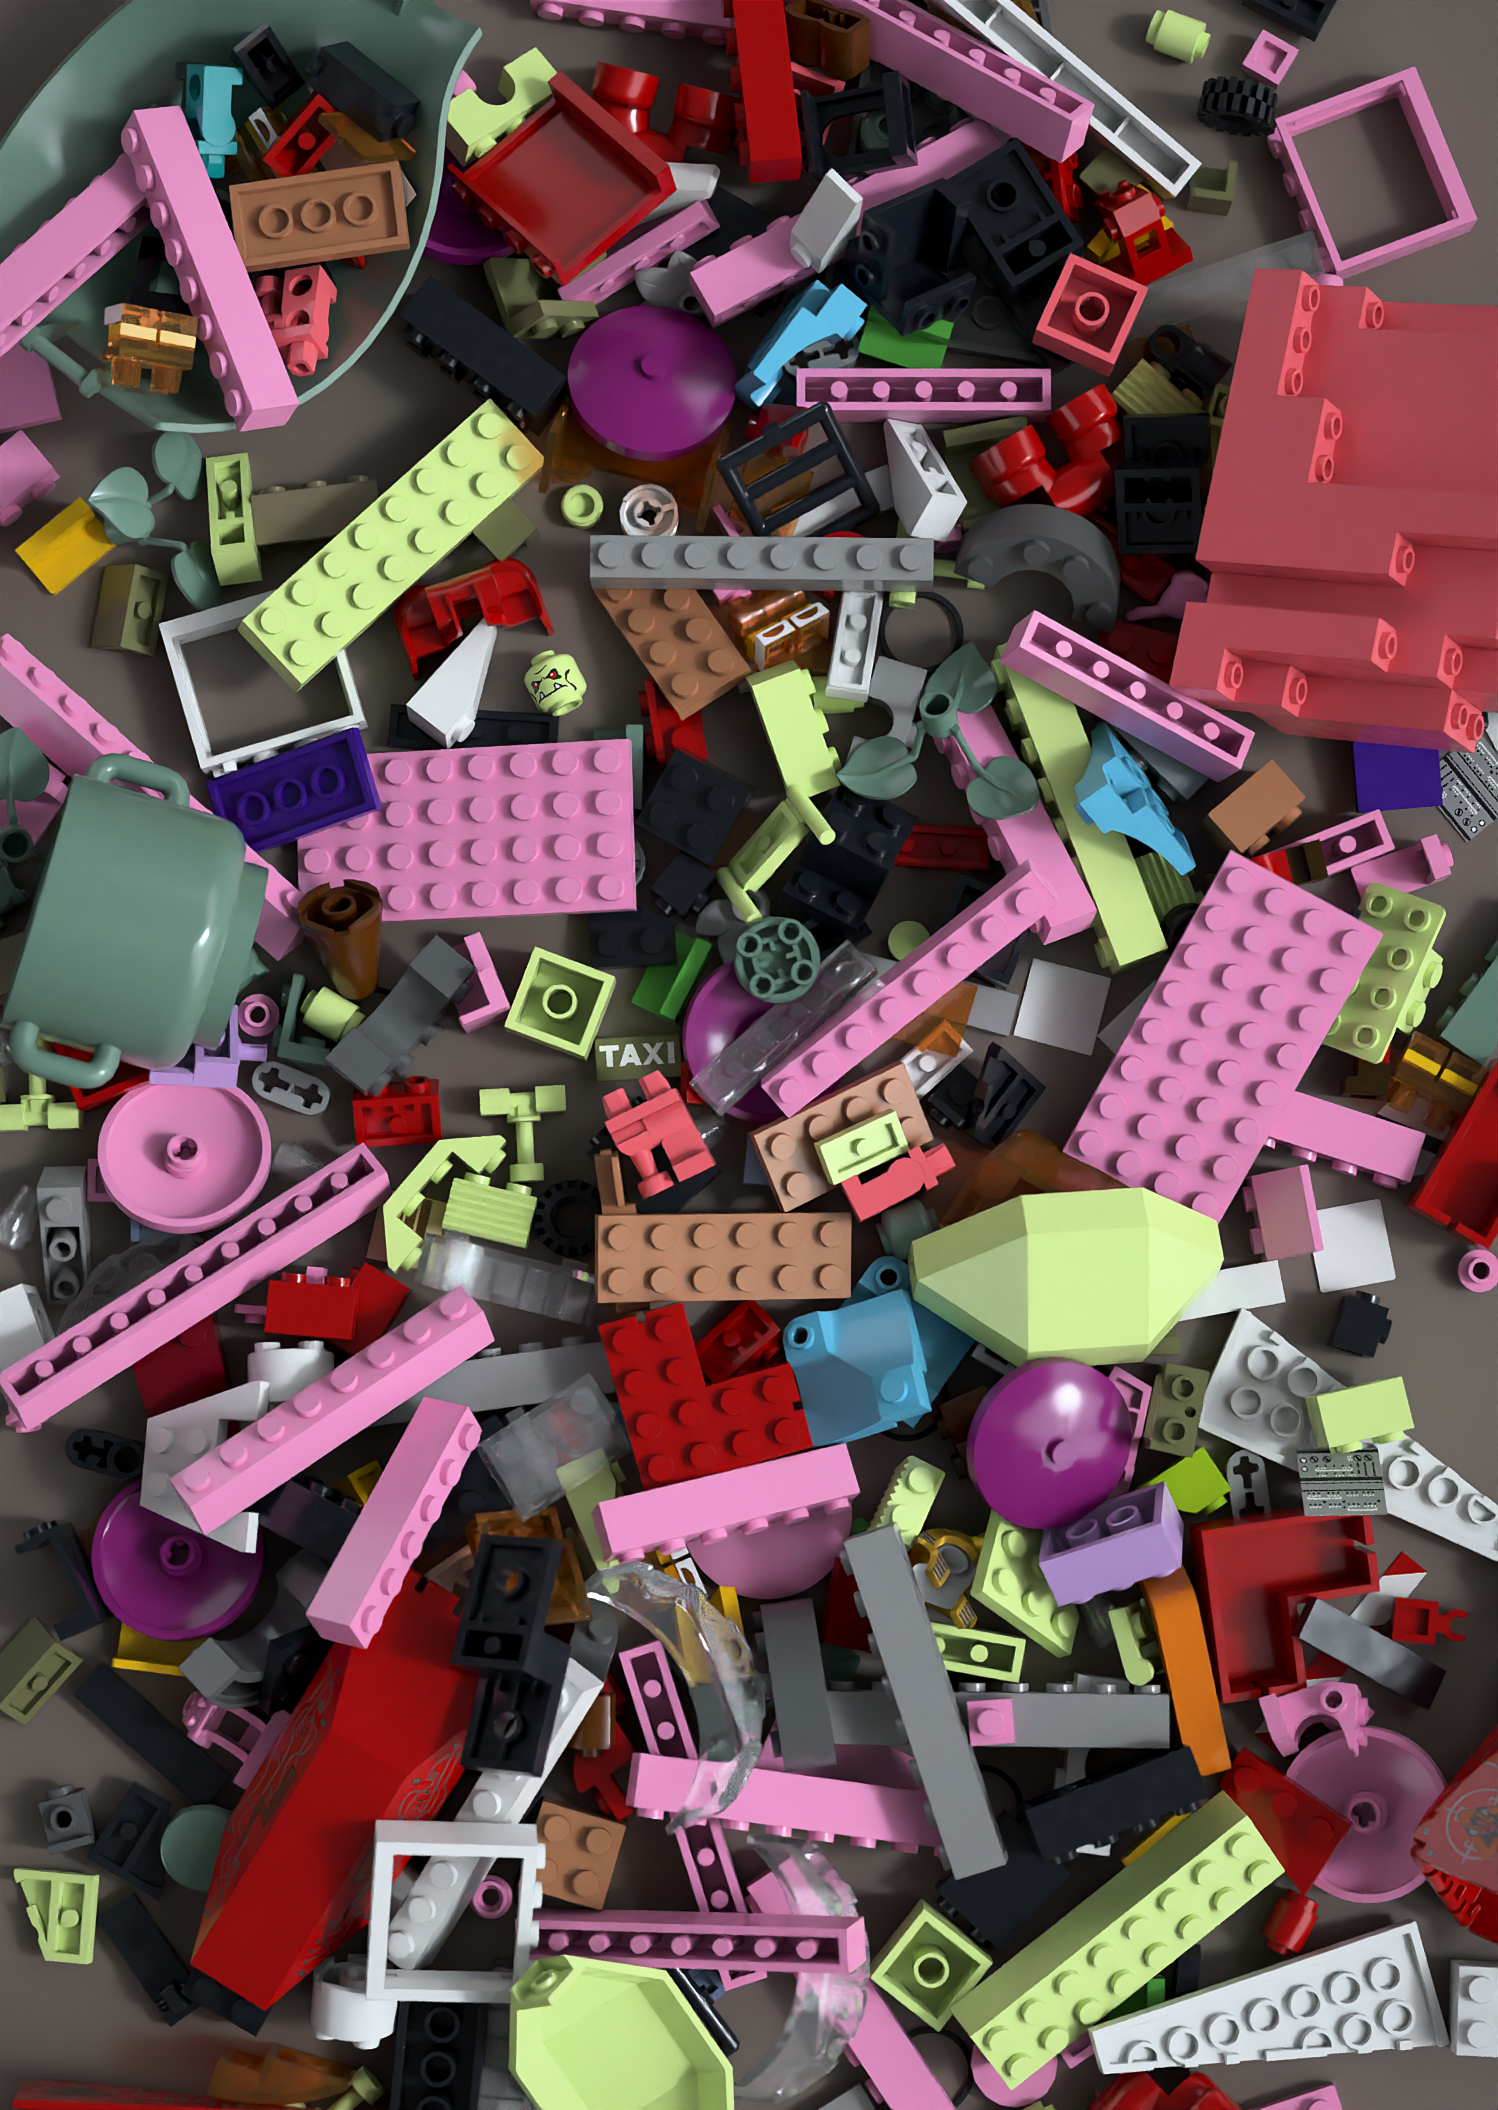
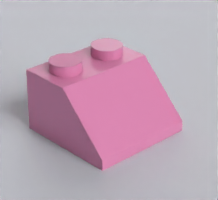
M1308 1164L1246 1178L1247 1186L1242 1187L1241 1192L1245 1211L1253 1213L1255 1228L1249 1230L1254 1255L1260 1254L1261 1261L1267 1262L1324 1250Z

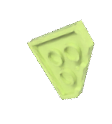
M991 1509L970 1595L1056 1657L1060 1658L1071 1655L1079 1622V1614L1074 1603L1058 1606L1039 1566L1043 1529H1032L1016 1525Z

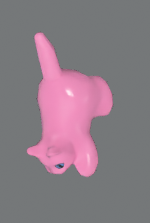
M1192 570L1178 571V573L1172 576L1170 586L1162 593L1157 605L1136 607L1127 612L1125 620L1136 621L1164 617L1183 620L1186 602L1206 603L1209 583Z

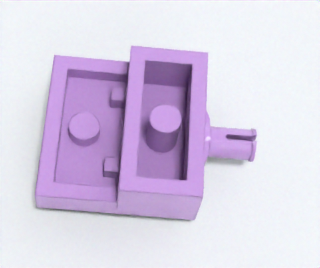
M234 1005L222 1039L215 1051L191 1044L185 1057L174 1067L165 1070L149 1069V1084L236 1089L240 1060L266 1062L267 1044L241 1043V1039L238 1036V1005Z

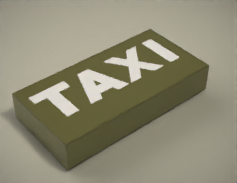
M680 1034L595 1039L598 1083L639 1080L657 1070L662 1073L665 1079L681 1078Z

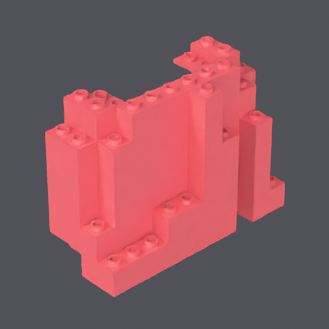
M1255 268L1195 557L1196 561L1212 571L1206 603L1186 602L1169 683L1170 687L1212 709L1252 713L1286 735L1465 753L1475 752L1476 741L1481 739L1484 731L1482 711L1498 713V306L1383 302L1368 287L1319 285L1303 270Z

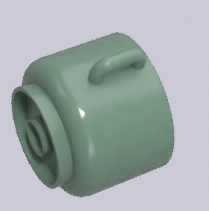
M109 753L101 755L91 762L84 776L76 773L72 776L34 898L0 1020V1027L11 1030L9 1049L14 1062L22 1070L34 1076L76 1088L91 1089L103 1085L112 1078L119 1065V1061L150 1070H165L179 1063L185 1057L191 1044L215 1051L222 1039L256 934L266 893L269 869L245 861L246 843L242 832L233 822L214 814L190 808V792L186 781L178 772L166 766L126 754ZM111 779H118L159 791L164 795V800L113 785L109 782ZM40 1038L93 1053V1058L90 1062H83L47 1052L36 1046V1040Z

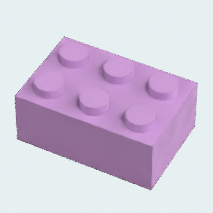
M1165 1481L1103 1501L1088 1515L1068 1525L1043 1529L1039 1566L1059 1607L1069 1603L1081 1604L1087 1602L1094 1595L1112 1589L1121 1591L1129 1588L1137 1581L1152 1576L1156 1578L1164 1577L1181 1567L1184 1523Z

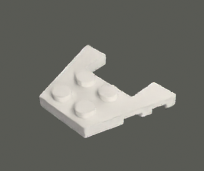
M252 1381L148 1418L140 1506L203 1534L184 1509L169 1479L227 1440L228 1421H257L268 1413L270 1382ZM240 1512L206 1536L240 1552L256 1553L259 1514Z

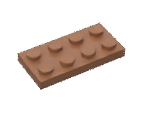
M398 161L229 185L235 243L247 272L410 249L402 173Z
M592 588L605 611L681 721L744 682L746 676L752 675L750 667L695 589Z
M897 1060L805 1105L790 1118L786 1115L748 1133L779 1210L786 1213L840 1186L841 1182L836 1185L828 1183L814 1143L887 1109L896 1111L910 1150L934 1139L904 1062ZM900 1154V1155H898V1156H896V1157H894V1158H892V1159H890V1160H888V1161H885V1162H883V1163H881V1164H879V1165H877V1166H875V1167H873V1168H870V1169H868V1170H866V1171H864V1172H862V1173H860V1174H857V1177H859V1176H861V1175H863V1174H865V1173H867V1172H869V1171H871V1170H873V1169H875V1168H877V1167H879V1166H881V1165H883V1164H885V1163H887V1162H889V1161H891V1160H893V1159H895V1158H897V1157H899V1156H901V1155H903V1154Z

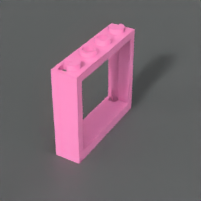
M1415 66L1274 119L1270 135L1267 136L1268 146L1274 159L1280 158L1286 172L1283 173L1285 189L1291 198L1295 196L1301 209L1298 212L1300 226L1306 236L1311 234L1317 248L1313 252L1314 259L1320 273L1334 274L1343 280L1470 232L1477 221V216ZM1398 97L1448 222L1341 261L1291 137Z

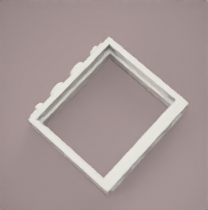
M275 590L159 624L200 768L206 775L213 774L214 778L238 770L237 766L250 762H260L352 727L359 728V730L368 728L346 650L344 649L334 658L350 716L214 756L181 644L239 628L242 620Z
M376 1820L365 1971L366 2000L510 2003L511 1988L536 1961L535 1959H529L530 1947H538L539 1920H532L533 1908H541L542 1881H535L536 1869H544L545 1843H538L536 1824ZM393 1855L522 1858L513 1972L386 1969Z

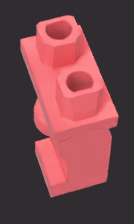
M321 265L285 271L284 280L270 275L257 278L254 281L253 288L284 366L287 365L292 375L299 377L313 375L317 360L328 358V346L326 345L329 337L328 315L330 304L336 303L337 288ZM311 280L312 286L310 289L304 290L299 282ZM282 306L281 313H278V307Z
M659 1070L638 1080L648 1101L635 1108L632 1107L624 1088H620L602 1097L605 1113L609 1119L604 1123L620 1152L629 1155L644 1180L638 1183L637 1186L643 1200L674 1185L667 1171L659 1173L651 1153L652 1149L663 1145L679 1182L717 1165L677 1088L671 1089L669 1082Z
M944 1143L925 1153L922 1152L918 1145L907 1151L904 1158L893 1162L886 1173L862 1185L857 1175H854L841 1182L840 1185L844 1191L843 1195L859 1223L905 1199L912 1198L920 1189H922L924 1194L935 1189L939 1184L936 1178L952 1170L956 1165Z

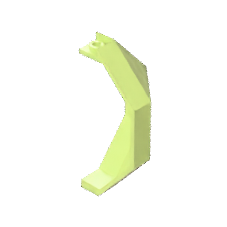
M1143 1187L1021 1195L912 1241L907 1262L913 1300L1013 1365L1019 1367L1042 1358L1064 1357L1093 1366L1142 1362L1215 1280L1224 1261L1217 1220Z
M560 1955L537 1959L511 1988L509 2071L537 2110H734L733 2068L666 1970Z

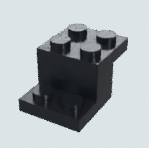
M1210 412L1125 415L1123 417L1125 460L1115 469L1119 554L1197 553L1204 519V507L1207 504L1213 475Z
M840 783V786L822 814L835 832V839L830 844L824 845L811 832L801 858L781 891L777 902L854 940L881 893L896 859L919 817L886 800L869 799L857 795Z

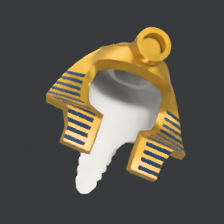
M930 1529L922 1532L917 1537L909 1555L923 1601L929 1607L951 1619L958 1630L964 1628L971 1629L974 1627L977 1617L968 1603L969 1592L972 1588L985 1533L970 1537L958 1531Z

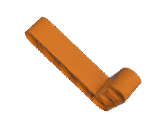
M1181 1562V1567L1175 1569L1171 1574L1160 1578L1152 1576L1137 1581V1584L1153 1621L1178 1742L1191 1747L1201 1776H1206L1231 1769V1762L1200 1611L1192 1584Z

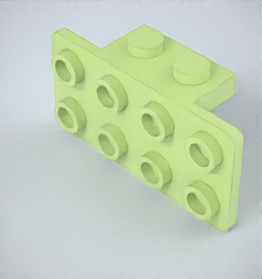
M1372 882L1368 885L1358 907L1362 911L1359 920L1380 930L1384 935L1321 1044L1367 1062L1378 1064L1383 1060L1395 1031L1410 1036L1413 1027H1417L1424 1017L1426 997L1430 988H1434L1438 984L1443 971L1441 964L1443 958L1432 950V946L1446 917V911L1436 903L1378 882Z

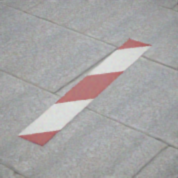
M1402 1551L1380 1578L1381 1591L1368 1593L1350 1617L1379 1632L1391 1618L1393 1596L1407 1598L1427 1574V1571ZM1320 1652L1305 1670L1307 1687L1325 1681L1338 1682L1349 1667ZM1264 1720L1254 1732V1735L1279 1755L1280 1751L1273 1742L1266 1720Z

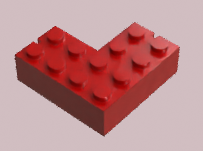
M1498 1058L1489 1061L1484 1070L1488 1071L1483 1080L1478 1085L1474 1095L1467 1099L1405 1206L1437 1226L1448 1225L1447 1232L1480 1250H1489L1498 1234Z
M681 1301L643 1311L646 1321L638 1323L637 1316L633 1314L597 1324L643 1491L731 1471L814 1447L803 1409L801 1407L794 1408L792 1404L801 1400L790 1362H780L705 1384L683 1302Z
M1304 1507L1189 1524L1199 1611L1217 1699L1223 1704L1261 1698V1691L1267 1695L1273 1693L1282 1695L1307 1688L1302 1642L1291 1635L1298 1620L1297 1604L1306 1603L1309 1596L1320 1600H1328L1381 1591L1376 1552L1363 1546L1354 1545V1540L1365 1545L1375 1544L1371 1515L1305 1516ZM1255 1681L1256 1686L1251 1684L1250 1682Z

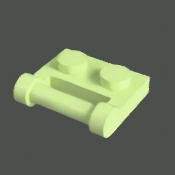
M1143 1597L1132 1599L1108 1611L1128 1681L1136 1686H1142L1148 1683L1154 1674H1162L1163 1668L1153 1621Z

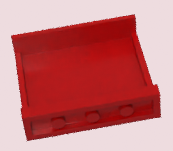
M559 71L548 81L553 94L551 100L464 173L452 163L447 166V169L453 181L450 189L458 201L464 206L473 205L477 209L476 212L479 218L490 230H494L497 227L504 233L505 241L514 252L519 255L525 252L530 257L533 267L543 278L547 279L551 276L564 287L677 191L670 167L664 160L564 73Z

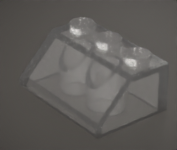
M587 1373L485 1439L475 1449L522 1522H525L632 1452L612 1406L590 1373Z

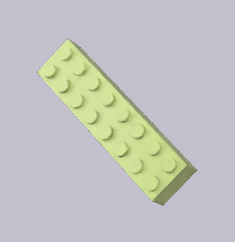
M489 398L245 617L237 630L297 693L405 593L469 537L472 531L504 501L512 498L534 478L547 463V460Z
M1007 643L997 646L991 661V669L997 682L996 693L1001 691L1004 693L1007 707L1003 708L1007 724L1011 732L1018 730L1021 737L1022 746L1018 747L1021 760L1030 770L1033 769L1037 779L1039 799L1044 808H1048L1052 824L1097 909L1090 928L1094 927L1098 937V943L1094 944V949L1101 967L1109 966L1111 974L1115 975L1160 958L1168 949L1125 834L1114 830L1103 834L1095 823L1088 826L1074 807V804L1078 802L1074 785L1081 781L1088 766L1092 750L1074 703L1000 663L999 661Z
M1222 1790L1159 1840L1147 1852L1129 1864L950 2007L949 2010L1012 2091L1086 2032L1087 2028L1096 2024L1284 1873L1285 1870L1246 1813Z

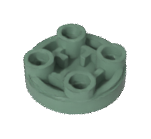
M770 917L754 923L738 938L734 952V968L740 984L752 997L769 1004H785L802 997L813 986L820 969V953L812 934L797 920Z
M201 1804L177 1811L169 1822L161 1841L163 1865L168 1874L177 1883L190 1890L199 1892L209 1891L224 1827L233 1813L232 1810H226L215 1805Z

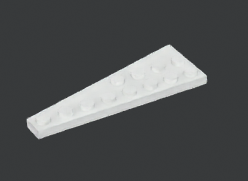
M1241 1308L1209 1378L1199 1429L1299 1473L1296 1449H1329L1317 1448L1305 1397L1345 1388L1346 1386L1331 1377L1309 1357L1303 1355L1277 1332L1271 1330L1253 1316L1250 1311ZM1404 1434L1405 1439L1384 1444H1372L1371 1438L1361 1440L1362 1448H1378L1386 1506L1389 1514L1498 1562L1497 1504L1485 1495H1482L1459 1477L1456 1472L1441 1463L1406 1434Z
M1410 1918L1087 2028L1098 2068L1103 2074L1150 2071L1153 2068L1183 2066L1185 2068L1199 2067V2064L1222 2062L1237 2064L1240 2061L1265 2059L1266 2061L1323 2057L1334 2053L1357 2052L1361 2054L1372 2053V2050L1396 2048L1399 2050H1410L1412 2047L1433 2045L1444 2047L1450 2044L1416 1921Z

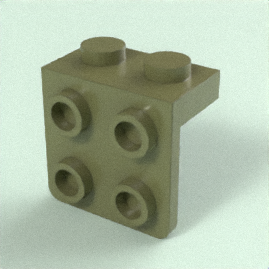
M491 257L483 263L487 283L496 300L502 324L507 333L514 338L569 339L582 334L586 330L585 325L599 317L593 301L557 300L549 277L547 279L543 278L533 267L530 259Z

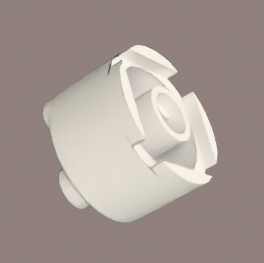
M321 1341L299 1342L298 1349H281V1344L276 1342L254 1344L255 1352L247 1356L248 1383L252 1381L270 1382L269 1412L334 1369V1354L326 1351L324 1342Z
M348 1954L347 1962L335 1964V1956L329 1957L314 1969L310 2017L314 2037L321 2040L338 2039L353 2041V2045L358 2048L372 2049L379 2045V2039L389 2036L397 2029L400 2001L366 2000V1954ZM386 1960V1969H394V1964Z

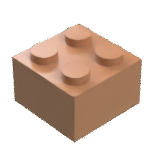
M1271 759L1208 813L1198 828L1225 858L1231 849L1250 859L1270 841L1266 835L1271 830L1278 836L1303 813L1298 806L1306 797L1275 761Z
M545 1796L536 1822L538 1843H545L544 1869H536L535 1881H542V1893L602 1911L628 1821L624 1819L618 1821L614 1816L607 1817L603 1813Z

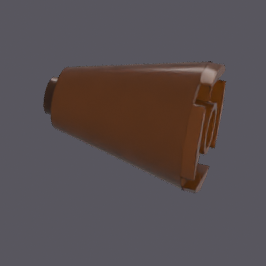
M344 879V886L330 888L329 882L321 884L307 892L298 902V923L337 993L341 997L353 1001L366 999L379 985L383 903L379 891L370 883L356 879Z

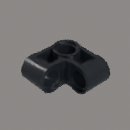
M1173 325L1157 327L1144 344L1143 353L1149 364L1152 361L1161 364L1171 374L1170 380L1180 391L1187 388L1200 399L1207 393L1210 394L1233 365L1203 340L1201 343H1197ZM1166 337L1170 339L1175 347L1174 355L1164 356L1160 354L1155 346L1156 338Z

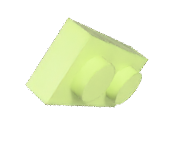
M887 1109L814 1143L828 1183L832 1185L845 1181L854 1175L860 1174L910 1150L896 1111L892 1109Z

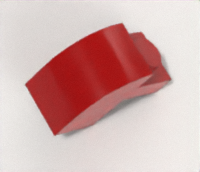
M615 1717V1745L610 1749H604V1756L599 1757L578 1756L577 1751L573 1775L580 1794L595 1785L599 1791L593 1796L604 1814L608 1817L614 1813L618 1821L634 1812L635 1807L625 1806L627 1795L612 1773L631 1761L632 1753H639V1750L618 1718Z

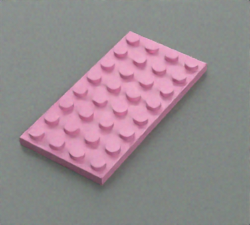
M629 739L367 754L382 810L297 840L298 889L300 892L306 894L317 886L328 882L330 888L344 886V879L366 881L378 889L382 899V924L637 911L632 741Z
M1230 849L1063 1146L1062 1151L1129 1188L1143 1187L1215 1219L1217 1224H1219L1384 935L1383 932Z

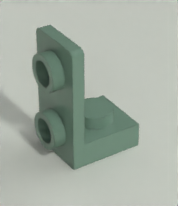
M294 973L292 983L285 982L281 1007L287 1009L284 1024L277 1023L275 1027L272 1048L278 1049L277 1057L282 1061L332 1070L325 1062L326 1056L332 1051L325 1049L326 1041L301 1036L300 1043H294L307 981L303 975Z

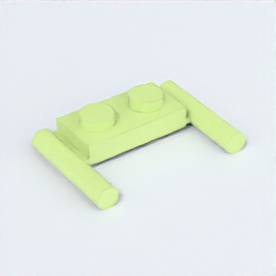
M793 785L787 790V799L778 805L731 859L728 867L720 868L715 874L716 880L749 927L762 920L763 916L746 891L750 889L756 893L766 880L774 874L775 870L793 849L801 843L810 830L824 845L830 844L835 839V832L799 785Z

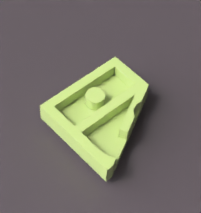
M23 1867L14 1869L16 1883H21L29 1904L26 1910L31 1924L38 1931V1943L46 1961L78 1964L92 1963L99 1874Z

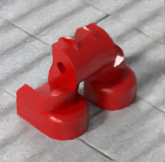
M598 61L592 84V99L665 162L686 163L690 146L725 156L735 139L734 103H740V99L679 83L673 106L675 117L667 134L649 129L650 110L655 104L661 79L643 72Z
M1103 382L1045 417L1059 442L1064 444L1069 460L1067 464L1056 470L1044 458L1046 449L1032 424L986 450L967 464L985 495L1001 508L1035 490L1043 505L1059 507L1083 518L1096 510L1104 513L1108 510L1107 504L1116 499L1115 476L1100 451L1124 438L1123 427L1116 416L1118 411L1117 405Z
M509 557L503 562L494 559L485 564L482 569L435 585L414 586L397 601L394 611L395 626L415 681L421 680L417 659L452 648L451 642L463 635L462 630L464 628L461 620L477 614H481L482 619L485 618L487 626L503 625L504 630L540 618L548 636L554 635V630L536 578L527 565L520 560Z
M1147 2071L1118 2073L1119 2076L1102 2093L1099 2090L1094 2092L1097 2098L1086 2108V2110H1242L1207 2074L1195 2071L1188 2076L1170 2095Z

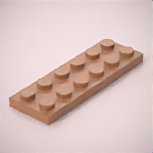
M851 1212L595 1214V1302L851 1298Z

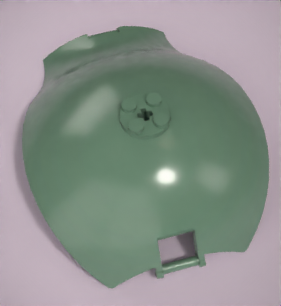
M127 0L89 33L59 64L28 101L0 142V264L11 255L18 244L25 243L31 238L43 222L55 217L64 209V206L71 198L78 197L89 187L96 176H102L115 164L118 157L125 153L121 144L122 132L119 128L128 122L134 110L146 109L154 102L159 108L181 106L184 80L176 78V62L207 63L210 65L237 67L230 59L232 48L264 22L270 25L305 82L296 92L265 115L277 135L288 119L314 90L306 84L309 75L305 72V67L310 60L317 58L321 47L348 41L420 100L414 113L416 123L410 133L403 138L384 142L395 161L399 162L403 174L417 194L405 207L410 249L364 255L367 263L363 270L338 259L325 261L336 282L337 288L336 303L330 304L328 315L329 337L326 342L328 358L317 360L313 375L302 377L292 375L287 365L285 366L300 403L299 405L330 386L366 351L392 316L411 282L425 249L436 212L443 174L447 118L454 88L467 58L483 33L480 27L452 15L429 0ZM244 75L242 85H232L231 116L235 121L236 128L231 141L237 142V155H225L224 178H209L233 238L234 229L229 185L277 179L271 167L262 160L263 154L245 126V123L249 121V116L259 108L269 106ZM255 122L266 142H269L258 122ZM319 160L308 174L324 172L326 169ZM152 222L20 340L19 345L27 352H36L79 386V392L85 397L90 398L94 393L99 392L151 428L186 433L224 432L237 429L233 417L226 410L225 396L220 383L211 372L210 358L205 345L197 335L193 336L196 337L195 348L187 350L171 383L131 374L122 339L108 337L109 326L104 325L105 308L122 303V311L129 312L128 305L142 236L162 239L159 229L155 228ZM161 260L162 264L156 292L181 295L180 282L174 267L168 261ZM282 306L278 307V313H281ZM121 316V321L112 324H130V319ZM68 336L106 367L93 369L91 372H88L52 344V342Z

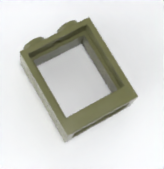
M1168 1362L1156 1364L1139 1448L1180 1457H1193L1210 1374L1209 1371ZM1193 1409H1194V1410H1195V1415H1194L1193 1417H1191V1416H1192V1411H1193Z

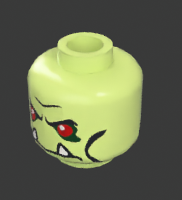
M549 650L535 656L531 660L532 667L527 671L524 682L536 707L540 711L545 713L551 712L553 716H561L571 712L583 703L582 696L586 691L587 684L572 656L568 654L555 655L553 650Z

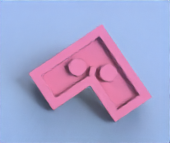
M480 932L465 937V943L453 947L455 951L476 967L469 979L474 984L473 989L460 1004L454 1002L460 1016L458 1019L467 1034L507 1018L511 1009L509 1000Z

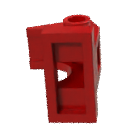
M1127 180L1118 182V189L1109 193L1108 189L1099 192L1100 199L1094 201L1093 204L1105 217L1101 220V225L1107 238L1112 243L1117 241L1120 249V255L1099 266L1146 286L1194 261L1191 247L1172 227L1164 230L1161 217L1165 216V209L1156 193L1153 192L1151 194L1134 184L1128 183ZM1149 232L1148 240L1137 246L1134 245L1133 240Z

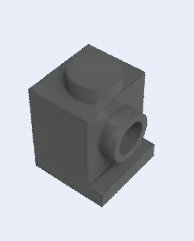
M72 1784L46 1791L48 1799L38 1803L49 1843L48 1850L50 1855L88 1845L98 1840L99 1837L86 1788L74 1792ZM60 1811L70 1813L72 1817L70 1826L64 1827L59 1824L58 1814Z

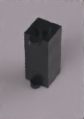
M348 41L321 47L317 58L310 60L306 65L305 72L309 75L306 84L379 143L403 138L413 129L416 123L414 113L420 100Z

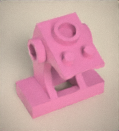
M1325 1681L1281 1697H1277L1273 1693L1258 1699L1271 1738L1283 1757L1300 1752L1298 1743L1305 1729L1314 1723L1325 1721L1336 1724L1343 1730L1348 1747L1352 1751L1354 1758L1359 1755V1746H1367V1735H1365V1730H1360V1724H1367L1368 1698H1361V1692L1357 1684Z
M195 1691L189 1696L183 1707L182 1714L184 1717L182 1722L189 1730L187 1737L195 1743L209 1749L212 1742L234 1754L244 1763L233 1783L247 1790L294 1710L287 1708L274 1713L269 1721L248 1707L231 1709L216 1706L208 1701L200 1691ZM228 1711L250 1723L239 1743L217 1730Z

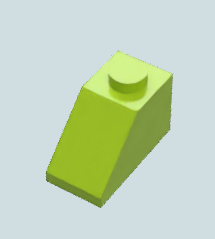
M1197 1446L1194 1448L1192 1458H1179L1128 1493L1165 1481L1177 1510L1195 1514L1202 1510L1206 1516L1227 1502L1223 1495L1232 1489L1205 1448Z

